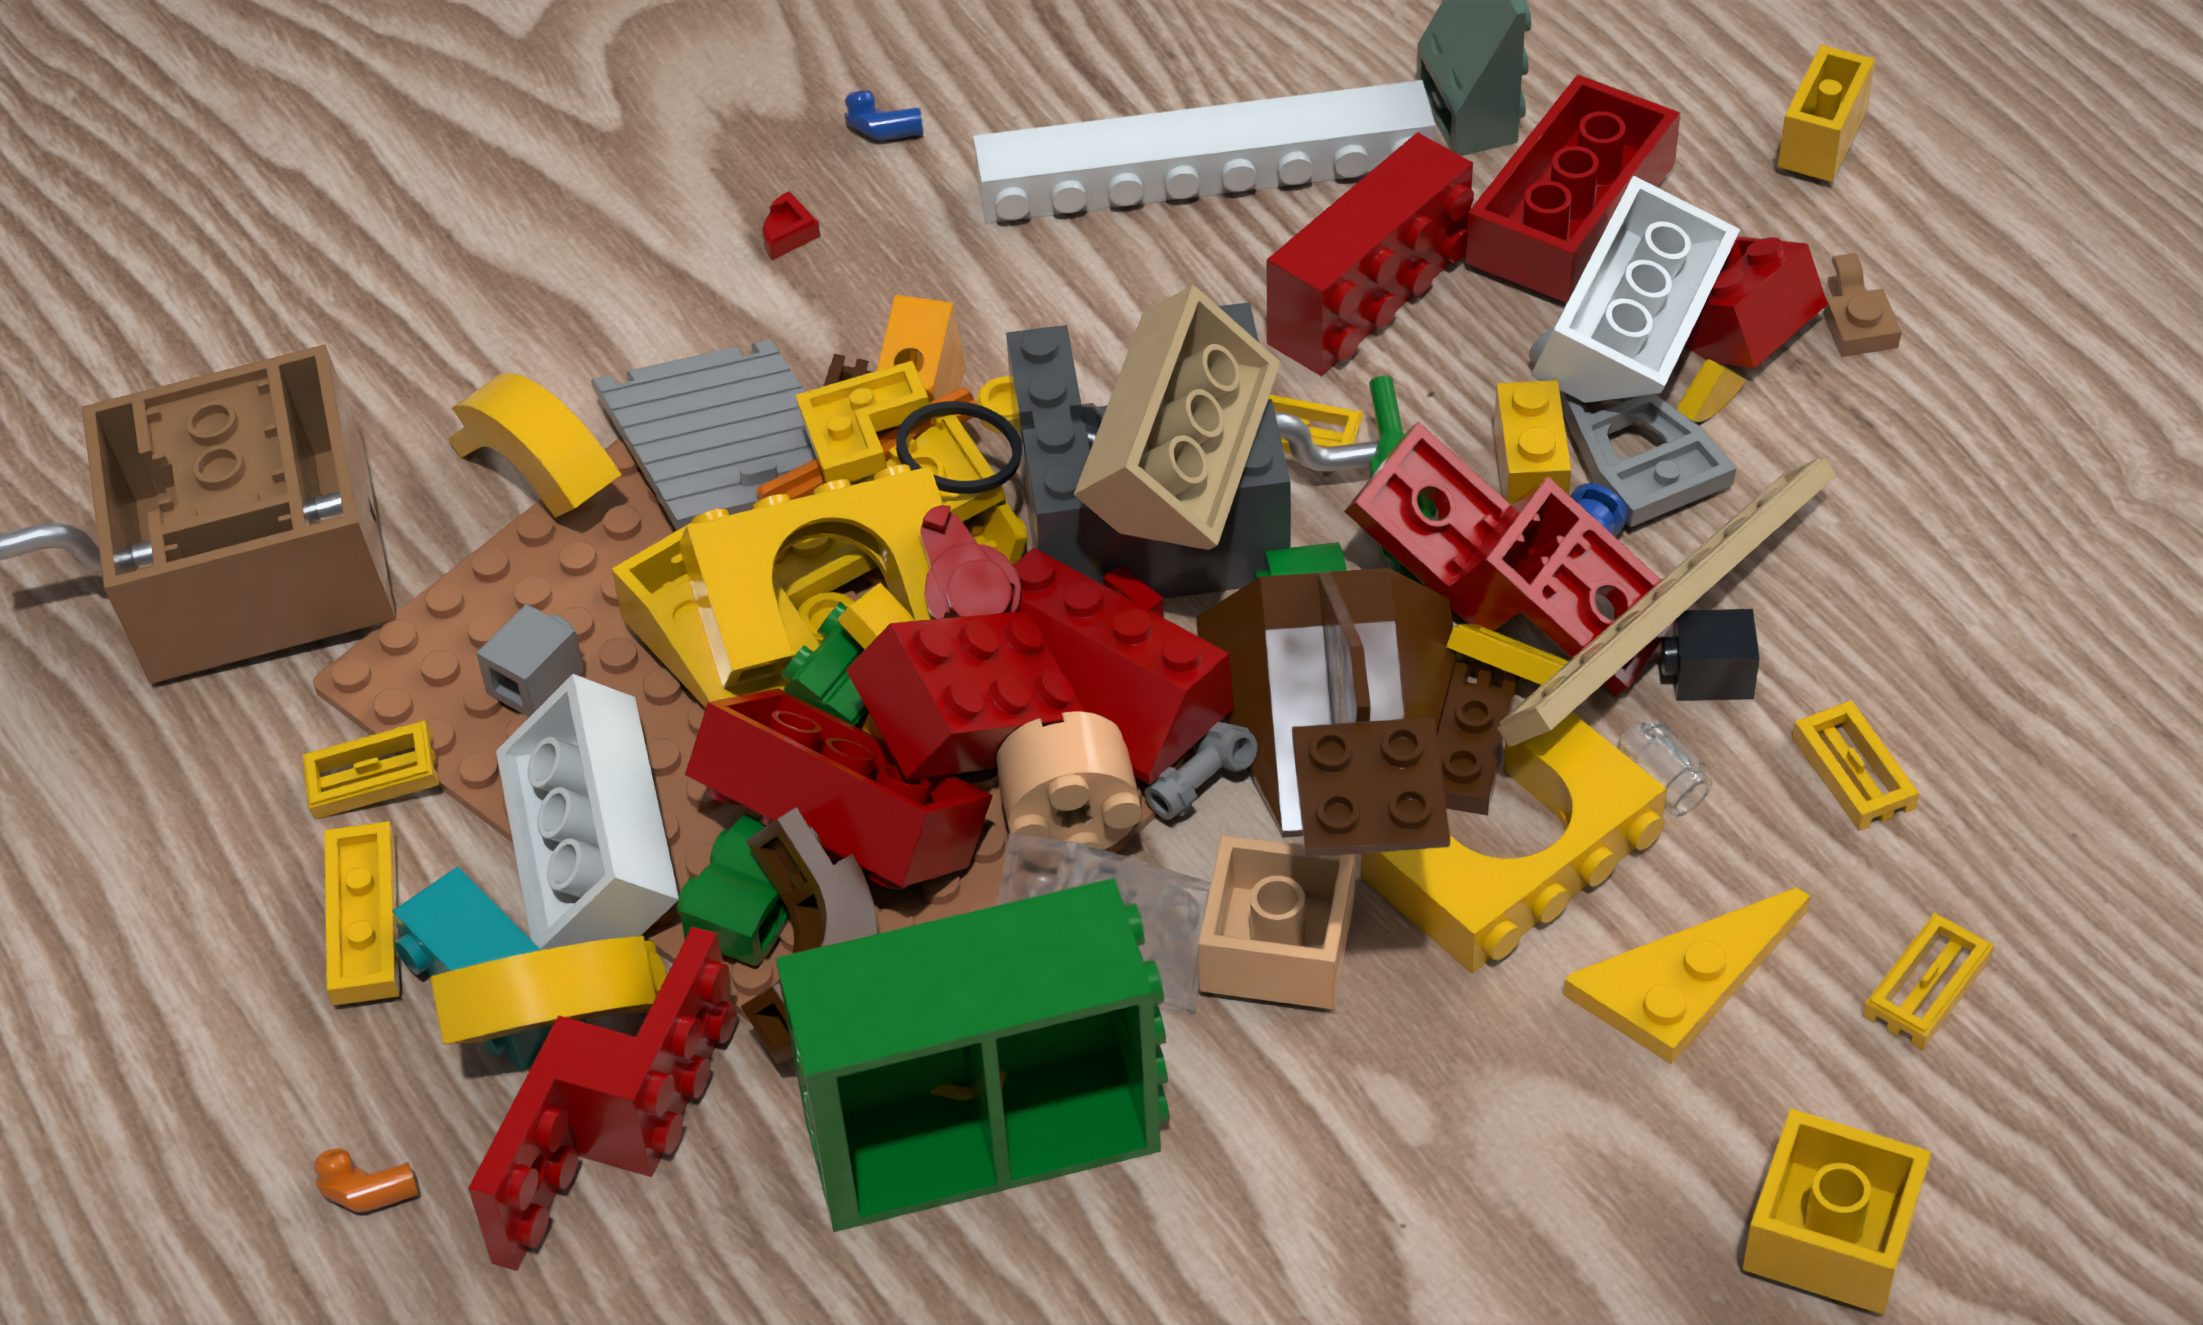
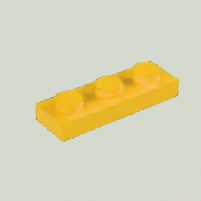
M386 821L324 830L327 993L331 1004L334 1006L398 997L399 963L398 952L394 945V942L398 940V931L392 913L397 908L395 837L391 823Z

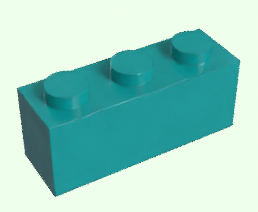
M458 866L392 911L400 938L394 942L395 948L406 966L416 975L425 971L429 976H434L484 962L541 950ZM586 1019L577 1020L587 1023ZM553 1025L482 1042V1044L495 1057L504 1053L521 1071H524L534 1063Z

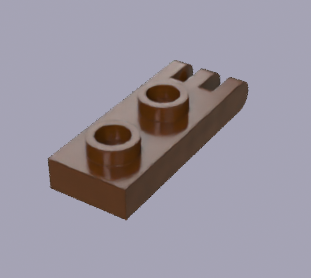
M1456 660L1437 734L1446 809L1488 816L1505 744V739L1497 727L1500 726L1499 722L1512 712L1519 676L1506 671L1502 679V688L1493 687L1494 667L1481 665L1476 684L1467 682L1470 673L1469 662Z

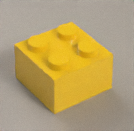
M1790 1108L1750 1224L1742 1270L1884 1315L1919 1205L1932 1151Z

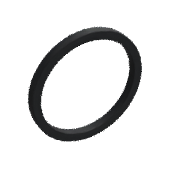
M947 401L926 405L911 413L902 422L898 430L896 442L897 455L901 464L909 465L911 471L922 467L911 457L907 449L906 439L910 431L917 424L928 418L945 414L976 417L995 426L1007 438L1012 449V457L1001 471L990 477L972 481L951 480L934 475L938 490L944 492L974 494L995 489L1010 480L1020 465L1022 443L1016 429L1000 414L977 404Z

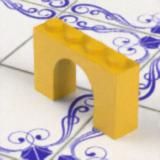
M896 465L879 471L873 476L874 480L851 485L848 479L834 480L818 486L813 491L814 495L790 500L788 494L772 495L754 503L752 510L729 515L727 509H715L704 512L691 520L692 524L686 526L679 548L723 689L781 674L794 656L775 597L772 569L774 561L783 551L806 539L819 537L835 538L857 546L875 561L885 578L889 592L916 621L934 619L928 611L924 597L926 576L930 569L919 539L922 519L925 514L933 507L943 505L931 466L911 471L909 465ZM947 614L944 618H950V616Z
M1573 712L1566 716L1551 731L1511 747L1505 741L1503 771L1552 811L1565 829L1564 834L1553 845L1530 856L1495 858L1468 849L1450 835V847L1361 853V878L1471 974L1492 958L1500 960L1507 956L1515 948L1522 935L1540 921L1548 923L1554 920L1564 910L1570 898L1587 885L1597 886L1612 873L1617 862L1634 849L1644 850L1649 847L1664 828L1665 821L1663 815L1667 788Z

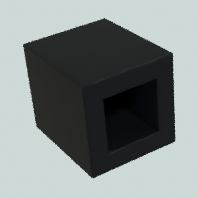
M1753 609L1685 610L1674 620L1672 637H1662L1661 640L1662 674L1673 675L1676 701L1754 699L1760 656Z

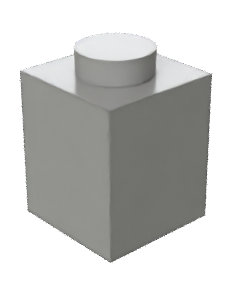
M525 604L476 652L486 693L528 717L572 674L580 676L584 672L578 645V635L575 629L562 617L554 614L548 616L528 604Z

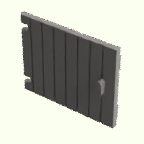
M771 339L752 343V352L754 354L742 356L737 347L629 370L627 371L628 382L617 384L612 375L591 380L593 390L602 402L609 417L613 420L615 427L631 454L634 455L635 461L643 474H645L648 483L656 493L676 530L691 523L694 517L715 508L727 509L729 515L752 510L753 504L758 501L756 495L758 486L816 459L800 416L795 396L806 391L802 388V385Z

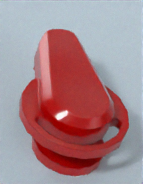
M940 505L930 509L922 519L919 539L930 569L926 576L924 597L931 616L934 619H941L947 614L952 618L1004 613L1010 603L1011 586L1014 588L1013 603L1007 613L1016 612L1019 607L1021 584L1016 568L1008 558L988 545L978 544L960 518L950 512L951 506Z

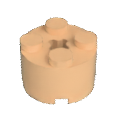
M1087 712L1062 713L1064 722L1042 727L1041 718L1028 722L1010 734L1002 743L997 753L998 781L1011 842L1017 849L1025 850L1035 856L1049 859H1064L1071 867L1080 868L1093 865L1101 860L1104 854L1103 850L1123 839L1142 818L1141 802L1128 749L1123 741L1122 733L1112 721L1100 715Z

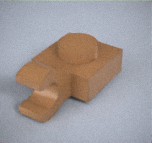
M1856 253L1832 256V264L1837 276L1828 278L1829 289L1833 297L1826 298L1828 305L1824 307L1823 314L1840 356L1846 357L1898 348L1902 331L1884 289L1866 291L1862 265Z

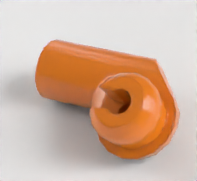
M334 1148L321 1153L314 1163V1170L318 1175L315 1185L324 1197L354 1212H369L419 1195L409 1162L369 1174L352 1165L351 1157L347 1150Z

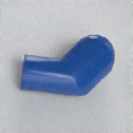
M868 90L851 92L845 98L848 112L844 113L848 125L875 140L881 141L923 135L920 107L884 112L875 108L874 95Z

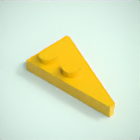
M1795 887L1574 971L1565 978L1563 995L1672 1064L1808 912L1810 895Z

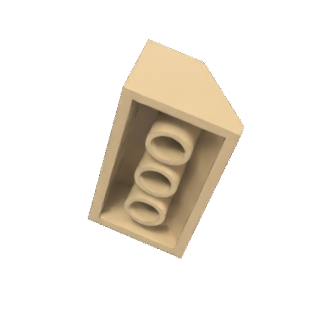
M1194 284L1142 314L1074 496L1119 534L1205 550L1218 546L1281 362Z

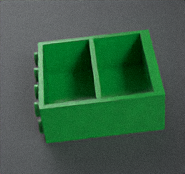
M1115 878L775 958L804 1118L833 1233L1161 1152L1160 1124L1170 1121L1168 1103L1162 1084L1168 1083V1074L1160 1044L1166 1043V1033L1158 1003L1164 1002V991L1155 960L1143 962L1138 947L1145 945V935L1136 903L1123 904ZM1001 1071L1007 1072L1002 1091L999 1073ZM954 1084L969 1087L973 1099L958 1100L930 1094V1091L934 1090L935 1087Z

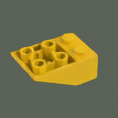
M686 526L611 568L621 618L705 708L710 701L776 688L785 690L789 682L781 674L723 689L679 548ZM772 574L775 597L794 656L803 645H806L814 652L819 647V642Z

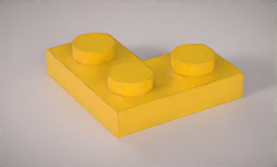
M913 360L795 395L800 416L826 483L839 479H848L850 482H855L886 469L887 464L884 451L876 432L891 427H900L902 422L911 413L921 407L930 405Z

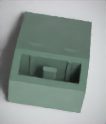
M1443 0L1417 43L1416 81L1423 80L1434 121L1449 149L1460 156L1518 143L1519 118H1524L1526 115V104L1521 90L1522 76L1527 75L1529 70L1528 57L1524 48L1525 32L1531 30V14L1526 0Z

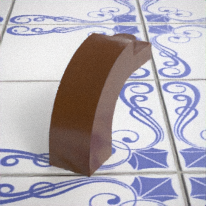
M797 807L746 840V843L788 909L794 932L792 954L877 934V920L873 899L862 869L853 853L833 865L823 850L819 835L806 823ZM778 980L771 987L741 1005L742 1010L777 1065L793 1056L780 981Z

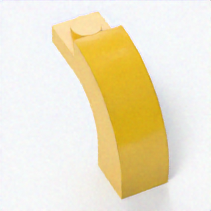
M502 373L451 407L464 426L447 438L459 456L462 458L480 447H489L501 453L527 478L555 518L575 509L622 475L601 444L581 420L551 392L527 377L514 373Z
M632 936L591 941L515 955L430 976L443 1045L484 1042L535 1028L554 1025L558 1015L580 1020L599 1016L649 1012L667 975L664 963L657 954L655 941H645L644 936Z

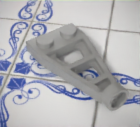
M1554 328L1544 332L1533 343L1529 352V358L1534 365H1536ZM1559 390L1563 415L1594 483L1610 489L1625 503L1628 511L1626 523L1629 527L1733 485L1737 468L1701 427L1657 395L1619 398L1622 403L1591 414L1582 401ZM1638 422L1647 426L1666 442L1624 460L1615 453L1608 434Z

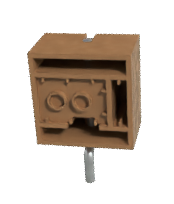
M326 344L82 406L99 547L86 532L72 525L56 522L38 524L0 534V560L47 548H61L69 551L81 566L95 573H102L104 590L150 684L396 619L381 538L374 522L377 521L363 442Z

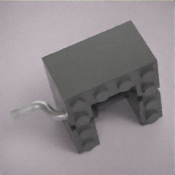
M1250 302L1218 306L1259 342ZM1067 325L1006 332L1013 424L1022 443L1020 471L1033 548L1104 585L1103 577L1120 565L1162 596L1163 599L1241 589L1254 581V571L1264 570V550L1291 548V481L1281 438L1288 441L1292 456L1302 466L1316 471H1337L1369 467L1371 458L1375 456V450L1379 441L1332 447L1315 445L1309 427L1296 416L1284 412H1275L1272 399H1269L1218 546L1205 550L1119 534L1074 496L1107 406L1097 407L1093 403L1081 404Z

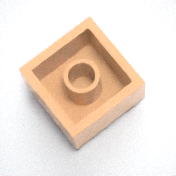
M1221 835L1198 941L1199 990L1201 992L1334 1010L1355 900L1356 854L1305 857L1304 845Z

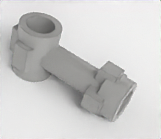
M1218 721L1207 734L1194 744L1196 753L1194 757L1177 771L1173 767H1168L1145 789V798L1150 807L1159 816L1167 820L1172 819L1175 815L1182 817L1193 807L1191 802L1198 797L1195 789L1218 769L1224 768L1238 772L1248 768L1255 760L1257 754V741L1248 728Z

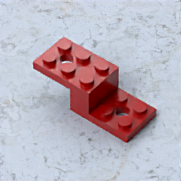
M1419 421L1403 435L1344 511L1429 589L1449 598L1451 609L1468 624H1477L1494 631L1519 612H1522L1572 658L1662 580L1550 477H1546L1510 505ZM1418 495L1430 499L1435 504L1438 510V521L1430 520L1423 515L1417 504ZM1595 594L1602 595L1611 602L1614 608L1615 620L1607 619L1599 612L1595 604ZM1674 621L1602 685L1614 696L1628 689Z
M691 927L636 1037L558 1015L468 1187L492 1264L518 1271L529 1247L536 1248L540 1244L548 1225V1209L558 1190H564L570 1185L576 1172L578 1157L652 1178L663 1154L669 1155L675 1150L682 1132V1115L691 1097L698 1098L703 1093L710 1073V1058L718 1042L725 1043L729 1039L736 1021L737 1007L735 1003H731L727 984L729 967L723 963L717 933Z

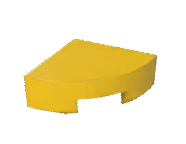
M1710 359L1705 360L1677 405V411L1691 421H1705L1717 414L1732 400L1746 379Z

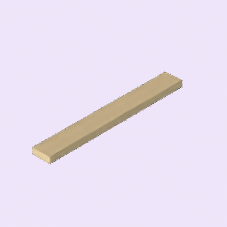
M1819 457L1777 478L1499 722L1500 726L1497 729L1509 747L1551 731L1837 475L1826 458L1820 459Z

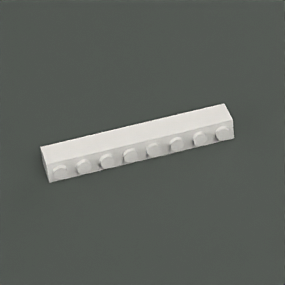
M1423 80L974 135L973 138L977 181L985 224L1363 177L1417 132L1435 141L1436 125Z

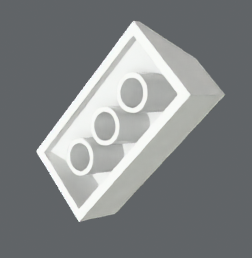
M1633 176L1545 345L1531 376L1541 381L1558 380L1559 390L1584 403L1661 393L1740 229Z
M572 674L496 750L531 940L541 950L605 939L641 936L679 900L635 697Z

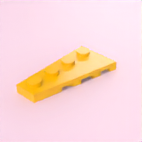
M955 414L931 417L933 425L913 440L910 436H907L906 445L911 457L922 468L931 466L934 475L951 480L972 481L984 479L995 474ZM895 445L889 450L891 459L886 462L887 468L902 465ZM874 475L868 476L867 478L864 477L863 479L855 482H850V484L855 485L874 480ZM1002 485L986 492L974 494H957L939 490L943 505L951 506L950 512L957 515L962 522L1006 499ZM819 537L800 541L783 551L773 563L772 574L794 607L798 609L808 598L820 593L830 592L878 567V565L867 553L849 542L835 538Z

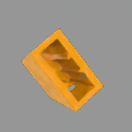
M895 295L876 371L913 360L927 393L929 403L959 389L966 366L954 303Z

